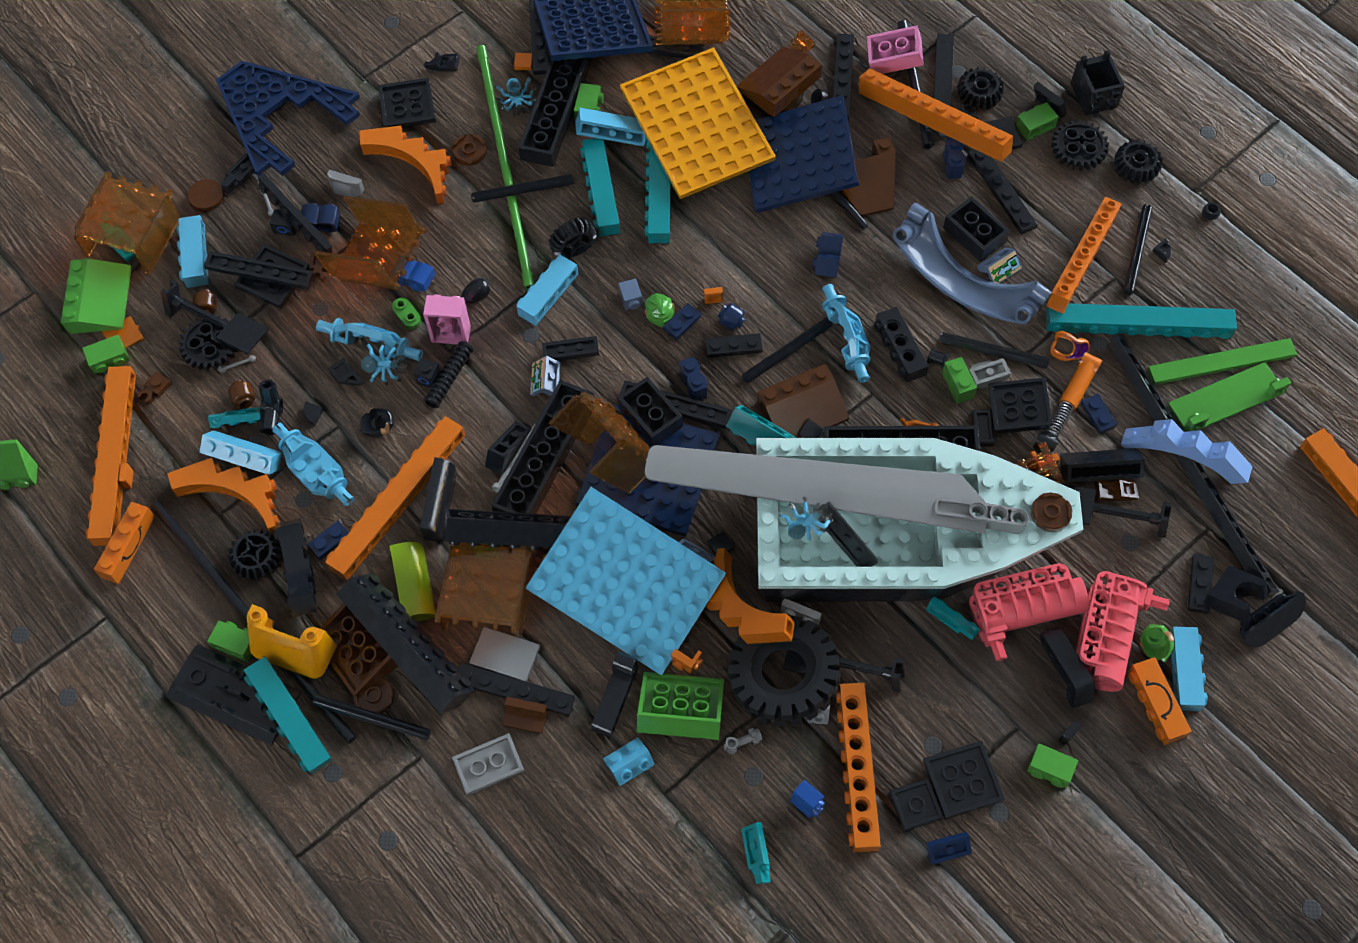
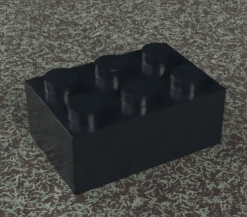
M972 196L946 215L943 226L954 239L980 262L1007 242L1010 232L1008 228Z
M648 377L617 397L620 411L652 447L658 445L683 427V416Z

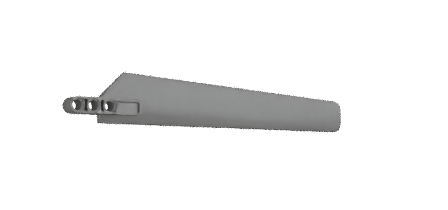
M659 445L650 448L645 466V477L651 481L803 505V502H807L808 506L821 507L830 502L839 511L984 534L986 529L1019 534L1024 531L1029 520V515L1023 509L986 503L961 474ZM973 512H977L981 514V516L977 517L973 514ZM993 516H999L1002 520H997ZM1014 519H1019L1022 523H1016Z

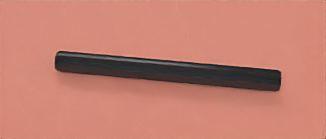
M571 174L472 192L471 200L473 203L572 185L573 178Z
M1144 204L1141 210L1123 291L1125 295L1131 296L1135 290L1153 208L1151 205Z
M828 317L824 318L743 373L742 379L745 383H750L832 327V322Z
M942 332L939 339L941 343L1042 368H1047L1049 364V358L946 332Z
M317 694L313 700L314 706L423 740H428L431 735V730L322 695Z

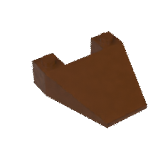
M890 137L874 140L872 156L855 160L859 186L840 191L862 217L894 208L896 150Z

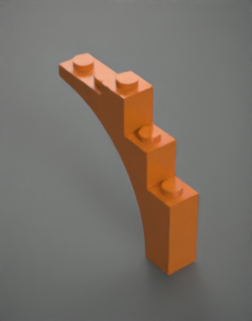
M401 126L359 130L363 155H385L408 162L420 170L429 180L435 191L437 204L444 203V196H447L446 185H443V182L446 181L445 174H449L448 167L451 166L450 156L446 155L445 149L429 151L428 144L424 143L423 137L407 139L406 132L403 133Z
M213 458L167 473L171 488L177 497L193 493L213 492L238 498L250 505L261 515L271 535H274V530H276L277 524L280 523L277 514L274 515L272 511L275 509L272 499L276 498L274 491L277 490L274 479L270 480L267 474L249 480L247 472H243L240 466L222 472L220 464H216Z
M718 548L714 558V565L726 572L706 604V607L710 611L720 610V619L728 627L739 626V635L747 644L792 641L795 622L787 613L761 611L740 599L732 577L733 557L725 548Z

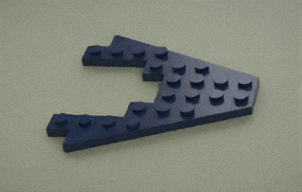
M239 62L216 79L257 176L270 167L283 176L295 167L292 159L263 137L274 129L273 124L265 119V117L289 100L300 109L313 99L347 126L360 116L359 111L351 106L360 99L358 92L249 62Z

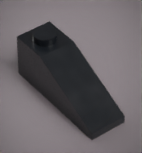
M515 421L489 447L485 467L502 475L531 431V428Z

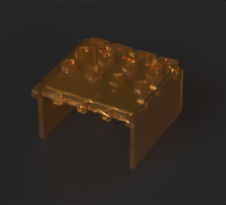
M655 0L656 3H661V5L655 7V12L661 13V16L655 17V23L661 24V27L655 28V34L662 35V37L655 39L657 45L721 44L723 41L730 39V8H728V0Z
M105 172L74 227L76 232L73 238L87 258H89L97 243L106 244L120 250L123 248L124 251L134 253L146 275L150 276L179 222L180 216L171 200L173 190L167 189L166 193L158 191L157 185H153L149 189L142 187V181L137 180L135 184L125 182V176H120L117 180L111 178L110 172Z
M344 196V201L356 219L360 221L354 232L355 234H353L347 245L349 249L346 248L343 255L316 251V257L330 276H336L339 281L399 289L400 284L397 282L400 276H406L407 271L404 270L407 261H413L414 256L411 253L414 247H420L421 242L418 239L421 234H426L428 230L425 227L419 226L406 204Z
M585 391L579 396L574 395L549 422L551 426L589 446L605 429L610 433L617 443L589 471L592 475L629 494L645 478V466L651 447L634 430L633 426L623 417V414L611 403H606L601 397L595 398Z
M460 542L459 545L450 546L435 615V623H440L443 630H447L449 618H453V625H458L459 619L473 621V628H478L479 622L493 623V630L495 631L498 630L499 624L511 626V633H515L516 637L521 639L530 591L526 589V586L532 579L535 569L532 552H528L526 549L513 548L512 554H509L510 548L503 546L493 547L492 551H489L490 546L487 544L473 546L470 549V545Z

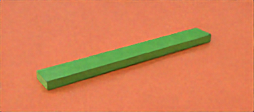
M1291 338L1152 365L1147 370L1153 385L1258 365L1263 362L1268 363L1293 358L1297 355Z

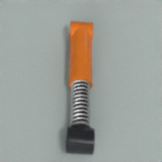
M1087 352L1084 353L1077 370L1058 402L1059 406L1052 417L1053 428L1045 429L1044 432L1040 433L1033 447L1034 449L1048 456L1052 455L1059 442L1058 436L1063 430L1064 425H1066L1071 412L1077 409L1103 360Z

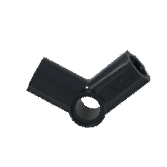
M266 379L259 384L262 414L260 432L266 435H274L273 428L275 425L278 428L279 415L283 413V399L279 398L276 383L271 379Z

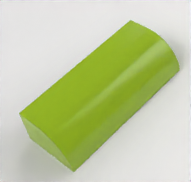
M418 542L390 545L400 604L405 607L406 612L411 618H414L417 622L436 618L437 614L424 546Z

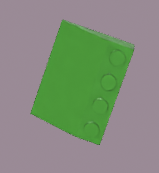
M94 259L71 260L61 324L71 334L123 329L131 265Z
M17 439L0 441V489L7 490L11 487L27 488L36 485L38 464Z
M644 672L637 713V732L719 740L724 679L673 674L660 675L658 673Z

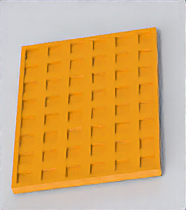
M714 47L620 84V89L679 199L776 159L773 150Z

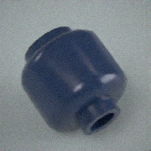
M733 303L724 304L717 316L720 318L719 323L730 330H735L737 327L741 328L746 320L743 317L744 310Z

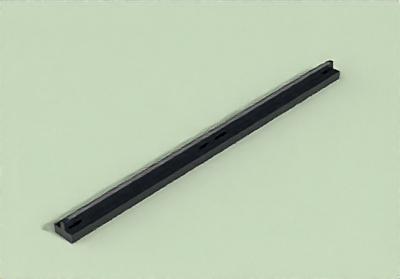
M1117 335L1110 339L1111 342L1108 344L1109 349L1113 352L1117 362H1119L1125 375H1127L1126 377H1128L1133 388H1135L1153 421L1172 419L1176 423L1125 338ZM1175 454L1179 464H1181L1185 474H1187L1190 482H1192L1191 484H1193L1196 492H1198L1201 500H1203L1202 502L1208 508L1207 510H1209L1245 572L1266 580L1267 597L1279 593V589L1202 464Z

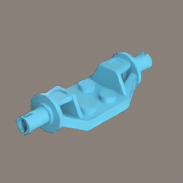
M825 285L822 290L827 300L823 302L822 309L826 311L831 322L834 324L840 323L845 330L843 332L844 337L849 342L841 350L846 361L845 368L849 371H855L858 382H866L870 379L865 366L870 362L868 355L871 346L861 321L855 313L844 306L847 302L846 297L837 295L834 285Z
M337 318L333 324L319 320L316 325V331L330 334V341L332 343L353 344L356 337H370V341L382 342V345H384V356H387L389 351L396 347V353H393L391 358H395L398 363H401L405 357L420 361L423 355V350L409 347L407 338L401 339L395 332L365 323L344 324L343 319ZM342 332H345V338L341 337Z
M282 423L277 424L280 427L279 429L275 425L273 432L281 439L278 446L283 451L288 469L312 494L325 496L328 499L337 497L344 506H349L350 504L347 501L352 503L354 497L345 489L348 481L344 478L341 466L317 442L305 437L299 430L289 432Z

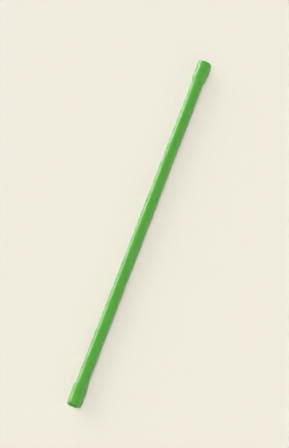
M480 45L476 48L478 60L481 66L504 185L509 186L513 185L488 63V53L486 46ZM516 195L508 196L507 200L522 270L524 289L528 291L530 286L535 284L530 269Z

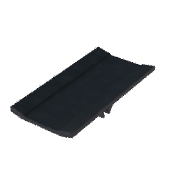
M197 644L170 686L166 698L271 746L278 734L276 728L279 725L277 721H271L265 712L268 707L265 703L260 704L255 696L257 690L254 686L250 688L244 679L247 676L244 672L247 666ZM283 683L296 702L302 691Z

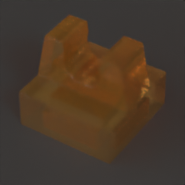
M801 30L791 40V45L797 51L805 53L815 47V42Z

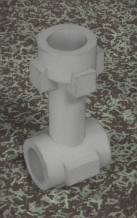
M749 729V734L738 739L734 737L726 738V744L723 746L725 752L735 754L737 753V747L753 742L754 745L758 744L762 740L759 729Z

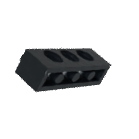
M894 307L878 313L874 322L875 329L882 335V342L885 347H888L891 360L896 362L899 375L904 377L906 383L926 376L929 366L898 308Z

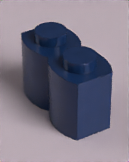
M950 137L946 139L943 159L946 163L945 173L948 179L961 178L966 161L965 155L962 152L963 143Z
M315 203L302 205L301 213L318 231L337 232L340 217L337 206L333 204L319 206Z
M690 357L680 361V377L684 385L687 386L689 397L699 401L707 398V380L700 372L697 360L694 357Z

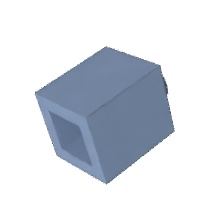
M636 278L618 283L619 293L625 310H634L643 306L642 294Z

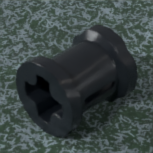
M931 348L927 364L933 363L943 368L950 353L947 352L945 354Z

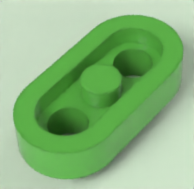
M398 298L393 302V312L405 328L414 330L421 325L420 315L409 300Z

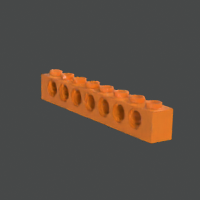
M1108 197L1104 198L1053 289L1047 307L1064 314L1115 221L1122 203Z
M865 683L840 684L835 698L836 703H840V710L837 711L838 723L842 724V730H839V741L844 745V750L841 751V762L845 763L846 771H843V783H847L848 791L844 792L845 804H849L850 811L846 812L847 825H851V833H848L849 846H853V852L879 851L881 845ZM853 703L856 705V709H848L846 704ZM851 722L856 723L858 729H850L848 724ZM850 743H858L860 749H852ZM857 762L861 764L862 769L855 770L851 764ZM861 783L864 786V790L858 791L853 785ZM858 803L864 804L866 810L860 812L856 809L855 805ZM860 824L866 825L868 832H860L857 826Z

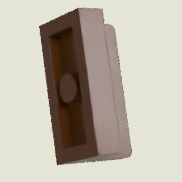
M506 697V712L502 723L503 726L541 734L548 713L547 706Z

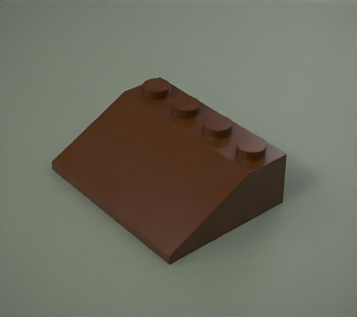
M782 47L736 87L743 95L774 118L821 78L822 64L809 54Z
M826 364L758 391L757 403L765 418L796 438H801L797 434L807 419L812 420L823 429L824 426H835L849 420V415L836 382Z
M344 603L319 628L325 630L337 644L330 664L353 697L355 695L358 696L398 666Z

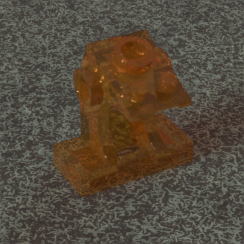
M1046 441L1038 444L1041 450L1040 454L1027 460L1021 459L1015 463V465L1027 470L1030 466L1038 463L1041 470L1034 473L1043 477L1052 475L1057 483L1063 481Z

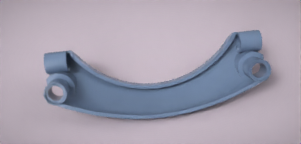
M916 202L910 207L907 213L908 218L903 220L902 224L893 231L894 241L915 268L948 297L972 310L997 319L1026 324L1051 296L1052 291L1037 281L1023 284H1000L982 279L966 270L953 258L943 244L933 213ZM1022 311H1025L1028 314V317L1025 316L1022 313Z

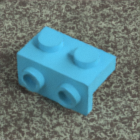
M638 737L603 758L619 786L654 765L650 752Z

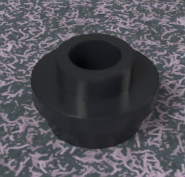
M1213 202L1206 204L1202 209L1203 216L1209 220L1217 219L1221 213L1219 205Z

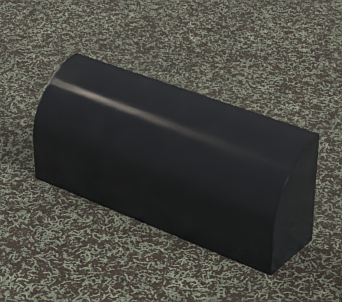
M1136 448L1060 453L1061 471L1067 483L1144 477L1145 459Z
M434 457L420 530L424 540L444 542V508L450 509L458 472L453 463Z

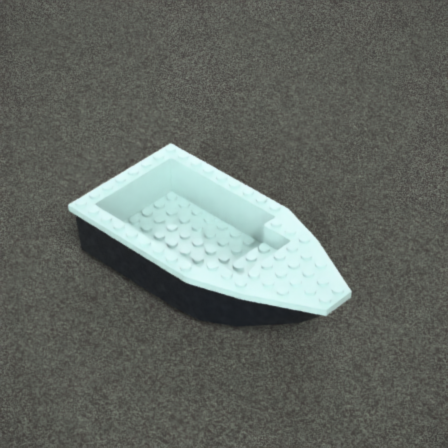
M756 438V455L961 474L986 503L1023 509L1029 515L1024 531L1019 534L986 529L984 534L837 510L878 558V563L872 567H856L827 531L814 524L819 531L823 530V532L818 536L811 529V540H807L806 532L802 539H795L788 535V523L780 515H786L791 521H796L797 518L794 517L792 509L795 508L799 515L804 514L803 505L757 498L758 588L764 589L766 602H783L784 598L793 602L929 600L933 597L937 599L946 598L975 586L979 582L986 581L1001 571L1083 531L1080 493L997 456L936 438ZM1049 492L1058 493L1071 504L1073 510L1072 518L1067 527L1061 531H1044L1033 522L1031 506L1041 494ZM807 505L809 515L820 508ZM973 512V514H974L975 516H977V517H980V516H981V514H979V513H977V512ZM993 516L997 520H1002L999 516ZM1014 519L1016 523H1022L1019 519Z

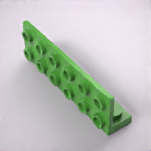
M1263 362L1169 402L1168 406L1185 432L1197 431L1284 394L1291 385V381L1288 377L1281 380L1277 379L1268 365Z

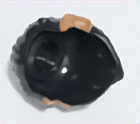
M370 408L361 417L360 432L366 436L377 438L387 435L394 424L392 412L385 408Z

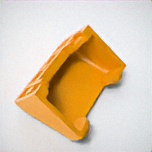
M252 604L247 613L249 647L252 655L257 659L265 656L271 664L311 679L320 678L325 673L337 647V644L328 633L316 627H309L304 630L300 639L279 632L274 630L275 622L268 618L267 612L263 608Z

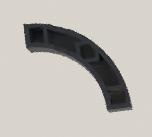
M301 518L279 523L276 530H274L276 541H280L286 571L283 572L285 583H288V600L285 601L287 611L292 613L293 618L317 612V599L314 595L317 594L310 553L306 554L304 549L307 540Z

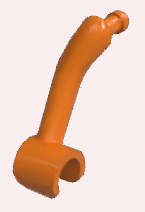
M904 418L900 419V422L903 423L902 426H938L935 422L929 424L918 420L905 421Z

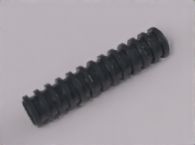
M465 341L458 343L459 346H456L453 355L450 356L447 364H445V369H442L438 375L439 378H436L433 387L430 388V392L424 398L425 403L430 407L439 408V404L442 403V399L445 398V394L448 393V390L454 383L453 380H456L459 371L462 370V367L474 350L469 343Z

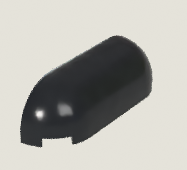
M1296 591V594L1284 596L1281 593L1272 598L1251 614V620L1248 624L1241 621V638L1251 647H1260L1266 644L1300 618L1305 608V594Z

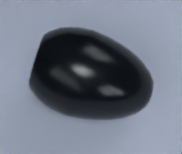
M477 278L464 288L461 297L464 298L467 304L477 303L485 299L491 289L483 278Z

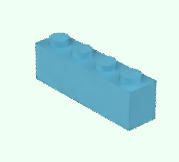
M579 108L575 121L577 135L639 146L645 145L647 138L636 118Z
M200 215L179 218V226H176L178 236H180V240L177 241V246L181 253L178 256L179 265L181 266V271H179L180 280L184 281L187 288L209 285L208 270L204 267L207 259L204 222Z
M562 255L553 259L549 268L541 273L535 285H531L525 297L518 301V316L536 326L578 276L577 264Z
M214 430L202 435L199 453L268 475L279 470L282 452Z
M1173 627L1170 630L1174 637V649L1170 654L1173 693L1181 711H1201L1208 700L1203 686L1205 685L1206 677L1205 673H1202L1204 657L1203 654H1200L1202 637L1198 634V627Z

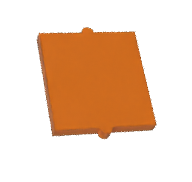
M131 316L124 319L123 329L102 331L106 339L119 335L126 349L144 340L139 331L140 327L135 324Z

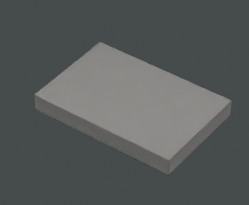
M483 627L469 664L480 669L527 682L540 645Z
M510 733L452 757L467 796L525 772Z

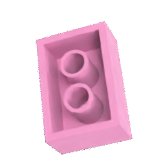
M918 25L867 36L868 58L871 69L885 74L924 65L922 38Z
M438 294L427 295L423 315L431 343L458 344L460 341L468 343L471 325L464 298L459 296H441Z

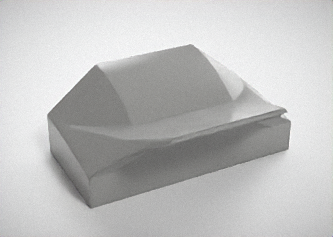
M329 170L327 173L329 184L336 194L353 198L362 195L365 190L362 180L332 170Z
M1004 358L974 364L969 369L976 387L979 389L987 388L988 383L1003 382L1011 375Z

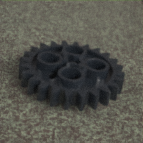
M1078 119L1077 123L1071 120L1070 125L1065 122L1064 126L1060 125L1058 130L1054 132L1051 140L1052 153H1056L1055 159L1061 158L1060 164L1066 162V167L1072 165L1073 170L1076 166L1079 167L1080 171H1082L1083 167L1089 170L1090 165L1095 168L1097 164L1100 165L1102 160H1105L1109 150L1108 137L1104 136L1105 131L1099 132L1100 126L1094 128V123L1087 125V120L1084 124L1081 123L1080 119Z
M195 319V325L189 323L191 328H184L186 334H180L182 340L178 341L180 344L179 350L182 358L192 368L197 366L199 371H201L205 367L206 371H209L210 367H213L216 370L217 365L223 368V362L229 364V357L235 358L233 352H238V350L216 340V336L223 328L204 319L202 321Z

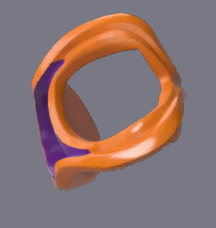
M1058 331L1055 334L1050 354L1061 361L1079 360L1085 352L1088 353L1090 344L1084 338L1076 339L1067 332ZM1059 338L1068 339L1073 343V350L1070 354H1063L1054 349Z

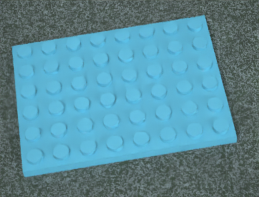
M590 487L526 586V589L630 656L638 658V661L662 675L672 660L671 654L675 649H679L726 572Z

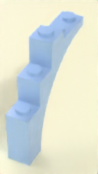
M1172 419L1154 421L1153 426L1126 428L1121 442L1124 448L1154 449L1192 459L1214 470L1230 484L1248 483L1252 470V465L1230 441L1212 443L1201 430L1183 432Z

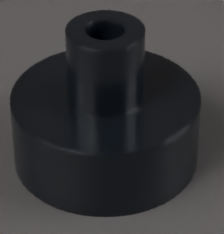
M820 89L814 90L811 95L812 104L829 99L826 91Z

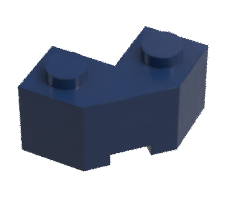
M822 232L821 237H817L816 247H819L818 257L814 258L812 266L813 269H816V275L837 277L844 235Z

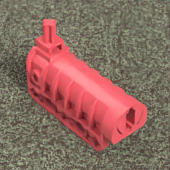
M1058 563L979 582L974 587L973 595L970 597L968 605L974 623L980 628L978 635L984 642L985 647L991 646L995 660L1003 661V659H1007L1003 646L1007 631L1086 613L1089 608V598L1082 578L1072 579L1067 566ZM1057 569H1059L1060 572H1064L1062 577H1060L1058 574H1051H1055ZM1036 574L1044 575V577L1035 579ZM998 583H1004L1006 585L996 588V585Z
M1108 571L1100 572L1088 591L1089 608L1088 612L1083 613L1075 651L1077 654L1079 653L1080 660L1087 666L1086 668L1093 678L1095 689L1115 692L1123 688L1138 613L1140 610L1147 611L1149 607L1167 611L1170 601L1169 599L1153 595L1154 589L1147 588V585L1139 580ZM1103 577L1107 578L1108 583L1106 585L1101 580ZM1100 595L1098 601H1096L1095 596ZM1092 631L1090 637H1088L1087 633Z

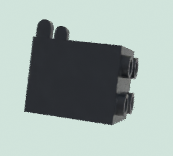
M1109 50L1104 51L1103 55L1087 59L1086 55L1082 56L1081 60L1076 63L1070 82L1085 115L1117 108L1125 88V84Z

